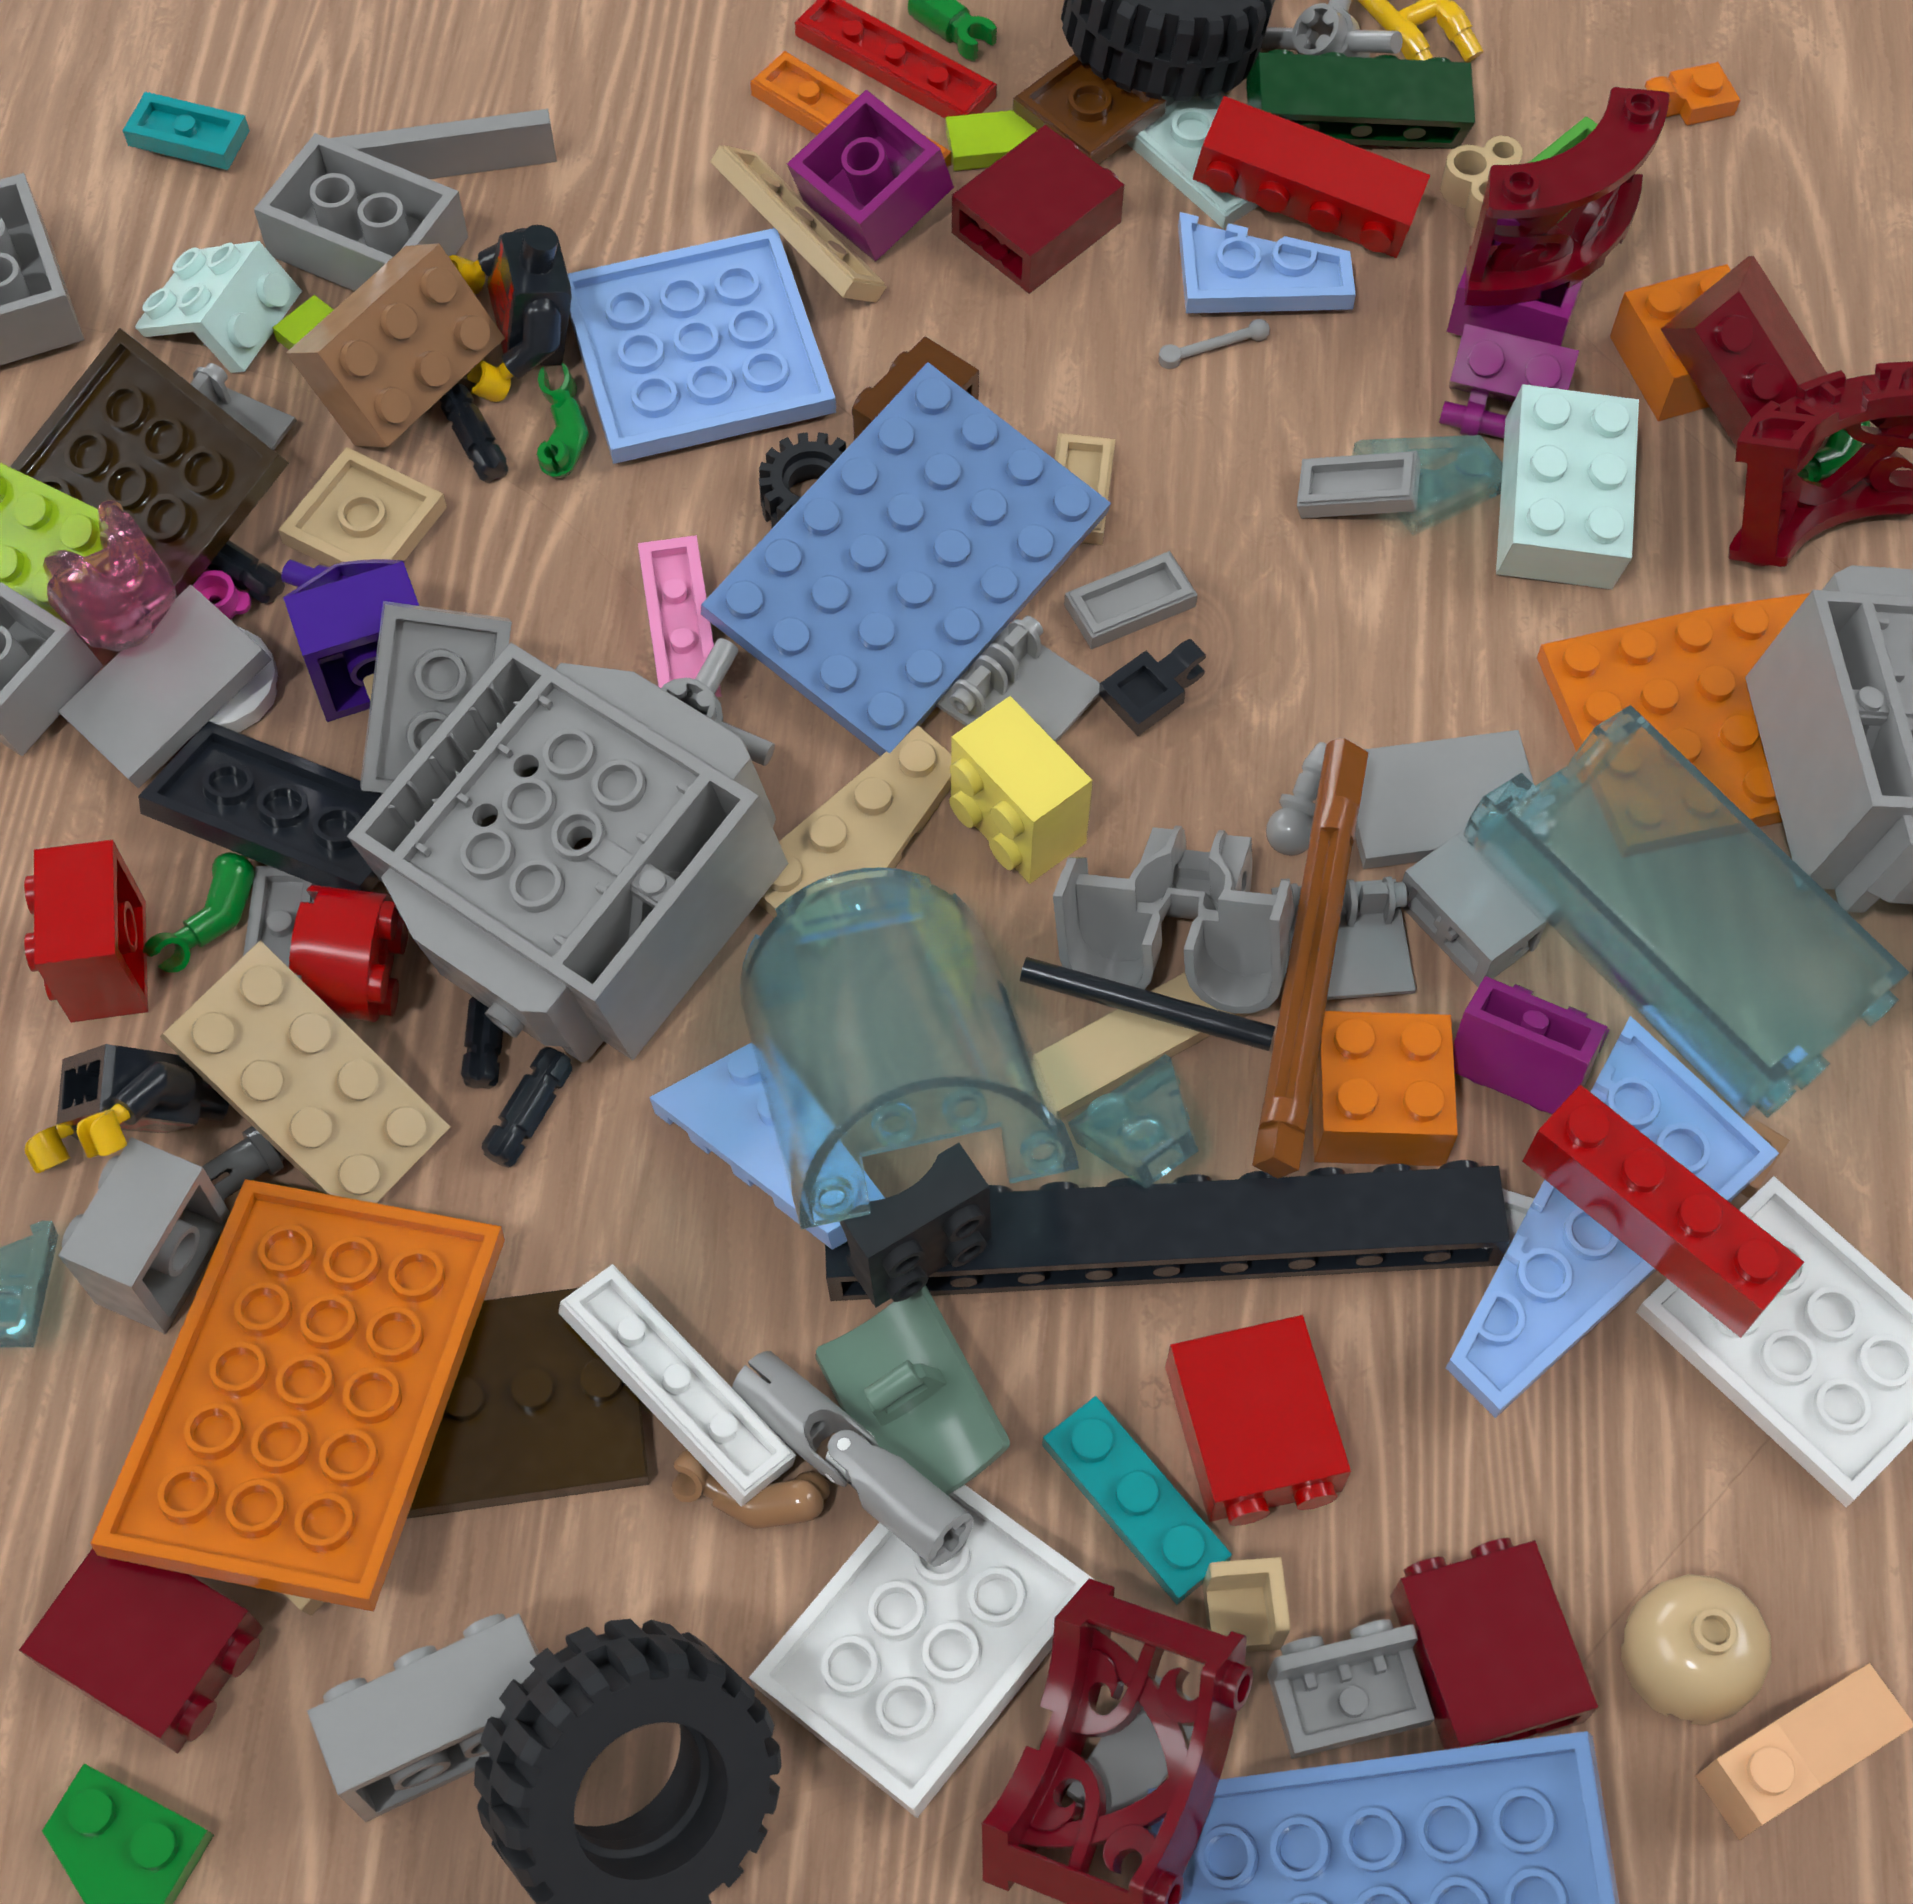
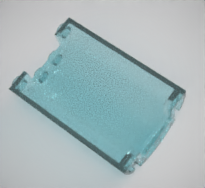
M1631 705L1597 725L1566 767L1536 786L1523 773H1520L1483 796L1470 816L1464 830V836L1468 839L1467 842L1744 1119L1758 1110L1767 1118L1771 1117L1797 1092L1794 1089L1796 1085L1803 1090L1831 1064L1823 1056L1861 1020L1872 1027L1898 1003L1899 999L1891 991L1910 973Z
M877 867L848 870L817 880L791 895L775 909L777 916L766 927L761 936L755 934L748 947L741 971V1005L801 1230L871 1214L862 1157L1001 1127L1006 1171L1010 1184L1079 1169L1072 1141L982 927L968 905L956 893L951 895L931 884L929 877L902 869Z

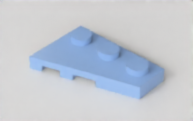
M1179 213L1178 234L1186 313L1353 310L1356 292L1350 251L1286 236L1274 242L1248 236L1247 227L1228 223L1226 230L1198 224L1199 216Z

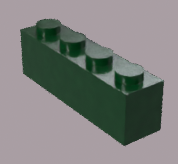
M1278 49L1267 53L1259 52L1246 79L1248 105L1349 144L1454 149L1461 146L1475 124L1472 65L1468 62H1452L1445 57H1434L1427 60H1406L1389 54L1365 58L1347 57L1340 52H1328L1322 55L1294 54L1289 50Z

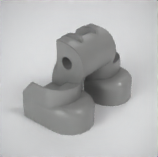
M1175 825L1174 829L1152 828L1141 862L1134 869L1129 879L1089 875L1086 857H1069L1053 894L1058 950L1062 967L1145 989L1151 983L1162 946L1161 921L1165 916L1194 919L1184 946L1185 974L1190 988L1202 1001L1226 1012L1243 1014L1255 1013L1266 1009L1279 996L1289 960L1288 934L1295 914L1290 879H1280L1281 882L1277 895L1250 892L1252 879V837L1228 835L1225 830H1218L1210 852L1186 850L1185 830L1182 826Z

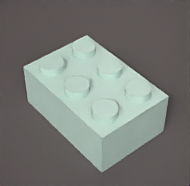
M1522 384L1505 419L1496 564L1497 575L1613 589L1632 559L1639 399Z

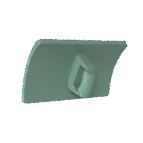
M926 1285L912 1297L901 1302L893 1301L885 1309L857 1328L817 1348L815 1354L816 1361L840 1408L866 1428L875 1437L879 1447L900 1456L946 1495L951 1494L979 1475L1009 1448L1010 1440Z

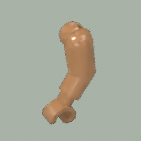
M688 1450L683 1451L674 1462V1468L680 1473L672 1482V1492L678 1500L689 1503L696 1501L701 1495H704L713 1500V1507L753 1529L804 1523L814 1520L822 1513L830 1492L829 1484L821 1474L807 1471L799 1474L792 1481L768 1485L741 1507Z

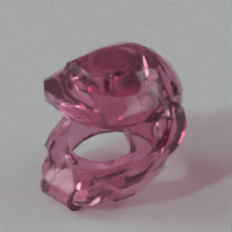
M106 500L98 507L102 550L86 557L67 550L53 551L45 557L43 568L48 580L47 597L49 604L62 619L92 647L123 651L140 646L148 640L175 602L176 591L166 567L128 512H123V507L119 502Z

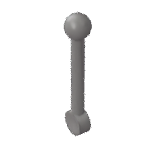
M1255 319L1248 328L1179 348L1172 344L1165 345L1159 351V364L1165 369H1174L1180 365L1181 359L1250 338L1255 341H1262L1269 335V324L1263 319Z

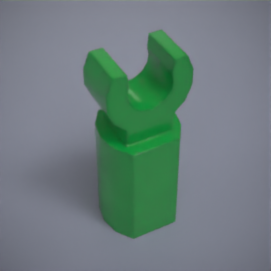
M956 0L908 1L907 9L911 17L950 44L953 41L957 43L958 52L968 60L975 61L978 58V41L975 39H981L990 46L996 44L997 27L994 22L986 17L971 16L969 9Z

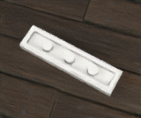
M613 1264L560 1301L559 1314L741 1507L793 1466L796 1454Z

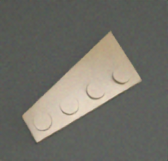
M917 725L891 753L886 751L779 841L788 865L759 900L758 904L824 965L827 966L837 952L838 943L850 925H856L869 906V898L885 876L889 877L902 859V851L914 834L921 832L951 789V753Z

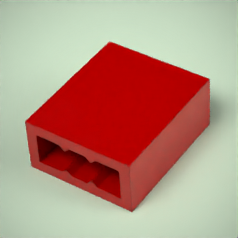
M1303 1315L1170 1344L1165 1369L1209 1522L1228 1518L1229 1524L1232 1526L1246 1525L1266 1518L1270 1514L1269 1508L1295 1502L1298 1510H1310L1325 1506L1337 1499L1336 1493L1343 1491L1351 1469Z

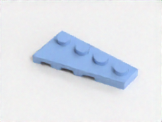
M763 1036L649 1097L657 1116L669 1125L674 1122L685 1130L690 1141L707 1154L712 1151L731 1166L734 1175L750 1187L755 1184L770 1195L777 1208L832 1250L847 1242L838 1213L858 1201L885 1199Z

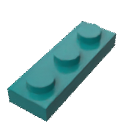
M1094 1396L1043 1437L1042 1446L1176 1605L1203 1584L1210 1563L1230 1561L1232 1557L1231 1552L1097 1396Z

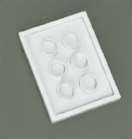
M1773 1176L1739 1210L1802 1259L1804 1264L1742 1338L1737 1336L1668 1279L1640 1305L1636 1313L1836 1499L1847 1507L1913 1440V1299Z
M966 1485L948 1495L973 1517L971 1532L965 1543L953 1557L942 1565L933 1567L879 1522L749 1677L757 1690L916 1818L919 1817L1051 1651L1055 1616L1089 1578L1093 1579Z

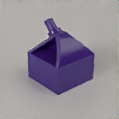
M392 559L341 562L330 567L320 564L312 568L297 561L288 560L283 567L281 579L284 583L295 586L297 589L284 596L283 599L326 721L330 722L370 709V699L363 680L366 676L374 674L383 601L419 606L404 561Z

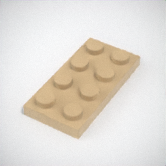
M261 940L160 1036L324 1194L377 1203L451 1127Z

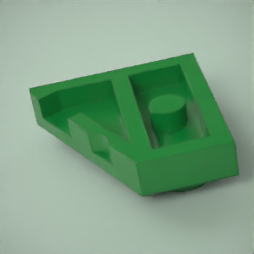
M83 1763L42 1829L48 1843L85 1904H174L214 1836L207 1829Z

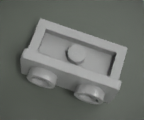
M1383 1619L1353 1628L1350 1631L1351 1639L1324 1645L1321 1636H1312L1295 1640L1281 1647L1282 1656L1274 1658L1267 1676L1291 1759L1429 1726L1433 1722L1434 1716L1413 1652V1646L1418 1640L1414 1625L1393 1628L1391 1620Z

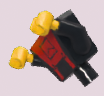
M537 224L531 225L528 228L516 229L513 232H505L499 235L498 243L479 252L478 260L476 261L457 255L449 256L475 295L481 291L486 275L488 276L487 288L496 325L505 337L501 342L503 350L502 364L495 367L481 360L467 373V379L477 384L471 390L473 394L488 401L500 402L508 394L513 376L520 379L536 366L562 365L572 294L557 234L551 228Z
M104 1044L62 1059L57 1123L55 1126L42 1130L30 1138L25 1144L24 1151L34 1172L41 1173L70 1159L62 1139L70 1135L80 1140L87 1158H93L97 1155L108 1156L127 1146L122 1130L170 1133L197 1126L200 1118L222 1120L227 1114L229 1103L179 1055Z

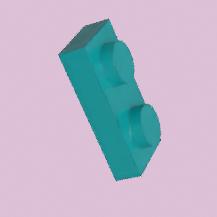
M146 91L122 130L130 147L229 170L250 132L245 115Z

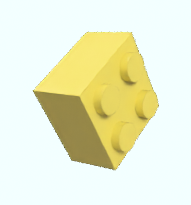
M1011 696L951 737L950 806L962 824L968 828L975 826L987 838L993 855L1007 870L1015 868L1031 884L1086 844L1093 780Z

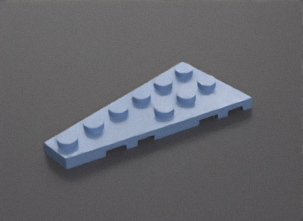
M1631 1016L1629 1017L1591 1093L1728 1202H1731L1773 1163L1779 1152ZM1544 1179L1446 1369L1496 1418L1653 1274L1656 1269Z

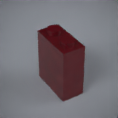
M1045 124L952 194L951 233L1030 294L1121 223L1124 183L1111 170L1102 168L1081 152L1073 141L1061 137Z
M1500 1538L1470 1551L1471 1559L1447 1565L1444 1557H1433L1416 1562L1404 1569L1406 1577L1400 1578L1390 1598L1400 1626L1414 1625L1418 1640L1413 1646V1652L1444 1750L1531 1739L1582 1724L1599 1708L1535 1540L1513 1546L1510 1538Z
M92 1548L19 1651L40 1668L178 1754L187 1740H196L208 1727L217 1708V1703L214 1700L231 1676H240L251 1664L259 1649L260 1640L257 1637L263 1630V1627L248 1610L189 1574L97 1556Z

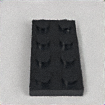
M208 721L138 796L140 814L317 886L370 892L379 882V878L347 836L383 793L363 791L360 788L359 780Z

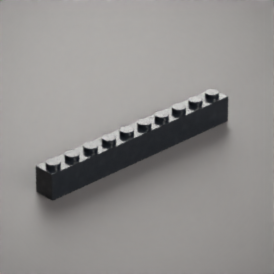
M1471 1160L1452 1161L1443 1164L1439 1169L1412 1170V1167L1406 1164H1387L1374 1169L1373 1172L1346 1174L1340 1168L1324 1167L1312 1170L1306 1176L1281 1177L1279 1179L1264 1171H1254L1244 1174L1236 1180L1212 1181V1178L1209 1176L1191 1174L1178 1177L1172 1183L1146 1184L1143 1180L1137 1178H1121L1109 1182L1104 1187L1079 1188L1077 1184L1065 1181L1051 1182L1041 1186L1039 1190L1012 1191V1189L1006 1186L989 1185L992 1238L986 1241V1248L976 1258L962 1266L953 1267L950 1263L928 1276L926 1286L931 1296L1499 1266L1510 1243L1499 1166L1479 1167L1477 1162ZM848 1241L833 1250L825 1245L826 1280L830 1301L869 1299L847 1264L846 1255L850 1254Z

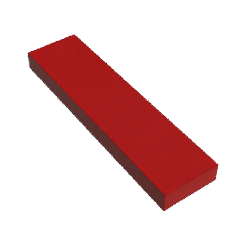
M817 0L795 21V36L944 119L951 116L982 113L997 98L996 83L844 0Z

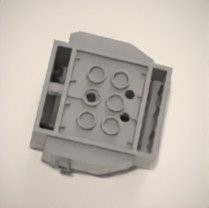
M1851 565L1835 573L1822 590L1811 591L1745 679L1799 888L1834 889L1839 908L1842 912L1864 913L1880 898L1889 903L1913 904V569Z
M511 642L347 836L379 880L385 884L413 939L440 975L489 1007L485 1013L486 1016L509 1035L516 1038L523 1030L545 1046L562 1047L565 1052L580 1062H586L603 1041L633 1061L788 865L773 829L776 816L747 751L748 746L740 736L635 672L560 663L556 669H553ZM592 838L591 843L579 850L574 849L575 844L580 839Z

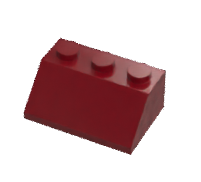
M1754 256L1745 258L1660 329L1735 446L1744 427L1767 403L1774 401L1777 404H1781L1796 396L1797 385L1827 374Z

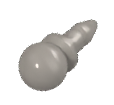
M1319 742L1306 757L1302 765L1303 772L1298 775L1293 789L1294 795H1281L1279 803L1282 808L1277 810L1267 823V840L1271 847L1281 854L1289 856L1298 855L1305 852L1309 847L1315 803L1313 801L1317 798L1327 745L1324 742Z

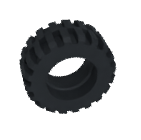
M1064 0L1061 14L1062 30L1069 46L1072 47L1075 56L1082 64L1089 63L1095 75L1103 80L1110 78L1116 82L1118 88L1131 92L1132 89L1146 93L1145 97L1153 99L1167 96L1173 97L1174 101H1189L1192 97L1199 96L1202 100L1214 98L1221 91L1227 93L1248 77L1257 55L1261 51L1275 0Z
M620 1619L605 1623L604 1634L596 1635L587 1626L565 1637L568 1645L566 1648L556 1654H553L546 1648L529 1662L535 1670L522 1684L512 1679L499 1697V1700L506 1707L500 1719L491 1716L487 1720L480 1742L489 1752V1757H479L475 1763L474 1786L482 1795L477 1804V1810L483 1828L492 1839V1846L536 1904H711L712 1902L708 1895L722 1883H725L730 1888L744 1872L739 1864L749 1850L757 1853L768 1832L761 1824L764 1815L774 1814L776 1810L780 1787L770 1776L779 1774L782 1763L780 1745L771 1737L775 1725L767 1707L755 1697V1690L706 1643L690 1632L680 1634L671 1624L649 1620L643 1623L641 1629L631 1619ZM654 1723L679 1724L680 1749L674 1770L663 1789L648 1805L634 1815L616 1823L602 1826L574 1824L575 1802L580 1784L593 1761L609 1744L625 1733Z

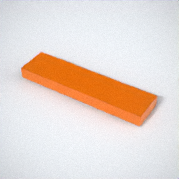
M786 51L781 53L750 81L751 95L816 135L859 96ZM928 138L941 149L947 168L951 166V151Z

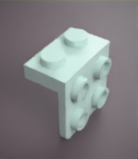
M260 241L240 244L226 243L219 247L204 249L191 248L180 255L174 262L172 267L174 274L165 286L155 291L145 301L142 307L145 313L136 323L135 328L143 337L194 332L230 373L245 372L273 333L272 327L283 319L302 290Z

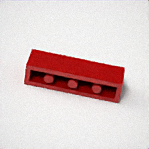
M1223 96L1202 145L1192 179L1208 185L1215 191L1229 193L1255 203L1269 212L1280 213L1309 224L1318 231L1330 232L1361 244L1370 251L1381 252L1397 258L1415 217L1430 175L1230 97Z
M1581 1084L1538 1129L1522 1161L1740 1338H1742L1804 1264L1802 1259Z

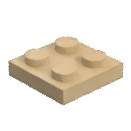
M346 447L278 531L283 544L329 567L341 562L392 559L405 561L447 506L443 493Z

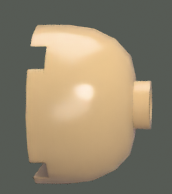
M1683 1575L1657 1584L1632 1607L1626 1620L1624 1642L1621 1644V1661L1632 1687L1653 1710L1665 1716L1672 1714L1683 1720H1692L1691 1724L1709 1725L1733 1717L1759 1694L1772 1663L1771 1635L1760 1609L1741 1589L1714 1576Z

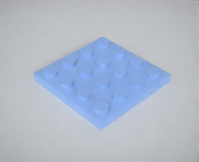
M775 228L568 273L572 294L569 316L613 464L836 413L835 396L783 244Z

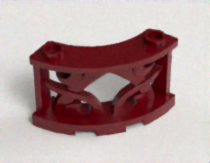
M1613 87L1601 121L1576 146L1561 154L1536 162L1492 165L1490 167L1488 183L1473 243L1469 247L1466 259L1464 305L1500 306L1534 301L1539 299L1541 291L1557 287L1561 284H1565L1567 288H1570L1589 277L1604 265L1606 256L1618 243L1621 244L1633 222L1643 181V174H1635V172L1649 157L1661 135L1670 96L1667 92ZM1498 219H1515L1521 225H1497ZM1493 240L1501 242L1500 245L1491 246Z
M1913 361L1876 364L1875 374L1846 379V375L1842 370L1819 376L1797 385L1796 396L1781 404L1770 401L1751 418L1740 434L1736 445L1735 462L1747 463L1742 527L1734 536L1729 546V559L1749 562L1756 566L1786 567L1804 543L1835 525L1868 516L1913 514V464L1896 451L1899 447L1913 449ZM1870 421L1876 427L1862 426L1861 423ZM1843 429L1853 439L1865 443L1853 457L1825 480L1813 482L1797 475L1814 457L1825 438ZM1902 467H1903V468H1908V469H1911V470H1895V469H1898V468H1902Z
M1089 1578L1054 1618L1051 1660L1040 1707L1053 1712L1040 1749L1037 1750L1026 1745L1010 1781L990 1813L982 1822V1878L984 1882L1008 1892L1014 1883H1017L1066 1904H1179L1184 1888L1182 1876L1194 1852L1210 1811L1224 1768L1237 1711L1244 1706L1252 1687L1253 1669L1250 1666L1244 1665L1247 1636L1234 1631L1225 1636L1115 1598V1587ZM1111 1632L1144 1643L1138 1661L1121 1645L1111 1639ZM1164 1651L1204 1664L1200 1675L1199 1696L1194 1700H1187L1183 1694L1182 1685L1189 1674L1188 1671L1182 1668H1174L1163 1676L1159 1685L1154 1680ZM1125 1684L1128 1688L1117 1707L1109 1714L1101 1715L1096 1708L1101 1687L1107 1686L1111 1697L1119 1700ZM1143 1707L1160 1740L1169 1778L1141 1800L1121 1810L1105 1815L1107 1799L1104 1783L1095 1767L1081 1756L1087 1737H1106L1122 1731L1136 1718ZM1182 1725L1194 1726L1190 1744ZM1073 1782H1081L1084 1787L1085 1808L1082 1820H1078L1082 1811V1804L1074 1802L1068 1807H1063L1061 1804L1069 1784ZM1164 1819L1157 1835L1148 1829V1827ZM1105 1843L1103 1850L1105 1865L1109 1870L1121 1874L1123 1859L1128 1854L1135 1851L1141 1854L1142 1863L1130 1881L1129 1890L1088 1874L1097 1845ZM1038 1848H1073L1068 1865L1035 1853Z

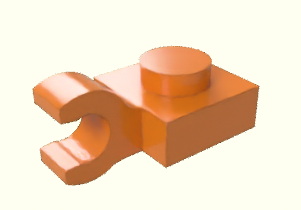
M1719 62L1670 71L1668 77H1654L1645 83L1647 90L1665 91L1669 94L1666 117L1680 114L1686 125L1734 116L1741 101Z

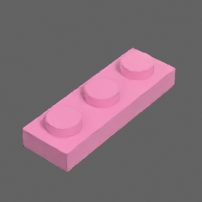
M697 535L638 543L658 686L662 688L664 684L679 678L695 679L714 646L711 624L701 615V604L707 598ZM720 686L715 693L716 697H722Z

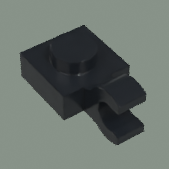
M1191 638L1179 644L1159 662L1146 650L1099 683V696L1139 736L1184 703L1185 690L1183 688L1191 686L1204 675L1205 670L1199 663L1206 658V654Z

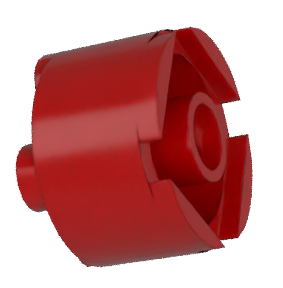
M310 885L306 891L312 897L314 903L301 902L299 905L292 933L289 969L295 975H302L301 980L340 1019L376 1022L380 1015L393 1017L399 996L398 979L390 978L394 954H404L409 930L402 916H399V911L390 894Z

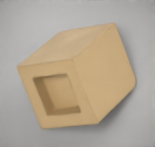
M1281 1557L1210 1563L1202 1584L1208 1630L1228 1636L1231 1631L1246 1635V1652L1281 1649L1290 1632V1619Z

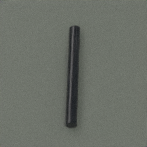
M1026 957L1020 975V981L1266 1051L1270 1049L1276 1027L1030 957Z

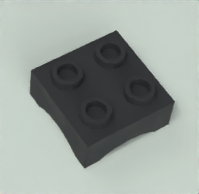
M960 1143L938 1154L929 1171L908 1189L885 1199L858 1201L838 1213L840 1224L850 1247V1254L846 1255L847 1264L875 1308L891 1298L894 1302H901L912 1297L927 1284L928 1276L950 1263L953 1267H958L970 1262L982 1253L987 1246L986 1241L992 1238L989 1185Z

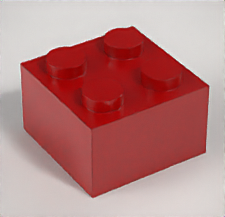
M113 839L34 849V875L26 876L24 882L26 903L30 913L34 914V932L26 933L24 946L29 969L32 972L38 971L44 979V986L49 1000H57L70 1022L147 1013V955L143 953L144 945L147 942L146 901Z

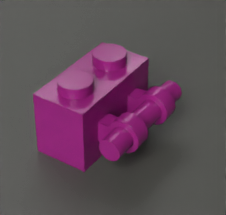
M1465 324L1449 388L1470 392L1471 394L1467 406L1444 401L1439 423L1461 428V435L1477 438V434L1482 433L1504 439L1507 415L1484 410L1487 397L1514 403L1522 384L1569 390L1579 350Z
M1485 976L1463 1013L1453 1043L1454 1073L1468 1078L1478 1085L1489 1087L1529 1104L1537 1110L1553 1114L1580 1084L1585 1087L1597 1054L1601 1052L1610 1029H1607L1608 1026L1587 1018L1588 1013L1571 1006L1568 1009L1562 1008L1533 996L1534 991L1517 984L1511 987Z

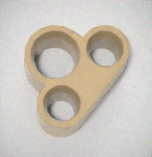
M1493 137L1488 140L1485 147L1476 145L1458 146L1451 150L1447 156L1440 191L1449 203L1465 208V219L1475 229L1488 183L1490 167L1492 165L1520 164L1523 149L1520 143L1511 137Z

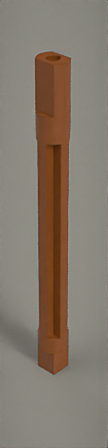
M1345 738L1332 740L1325 748L1271 1064L1252 1166L1278 1179L1299 1171L1309 1104L1369 752Z

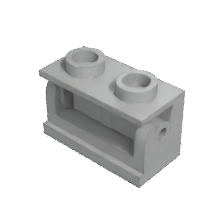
M1463 831L1456 834L1404 873L1402 882L1406 885L1407 905L1402 908L1477 987H1479L1485 976L1493 979L1520 959L1528 950L1532 952L1537 948L1548 921L1543 914L1540 904L1528 891L1518 889L1500 870L1499 864L1492 853L1483 846H1476Z

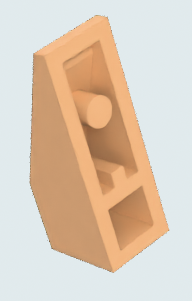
M1869 1663L1729 1750L1695 1777L1740 1841L1911 1729L1913 1722Z

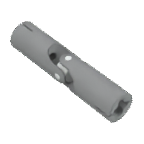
M764 1351L748 1361L750 1367L760 1374L761 1377L744 1365L734 1380L732 1389L785 1444L831 1482L842 1487H846L847 1483L852 1486L858 1493L863 1509L931 1566L942 1565L958 1552L965 1543L973 1526V1517L969 1512L900 1456L879 1447L875 1437L866 1428L771 1351ZM835 1433L828 1442V1452L824 1460L816 1453V1450L824 1439Z

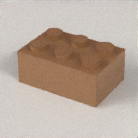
M439 243L411 245L401 249L287 351L286 354L355 446L389 447L502 342L505 337Z

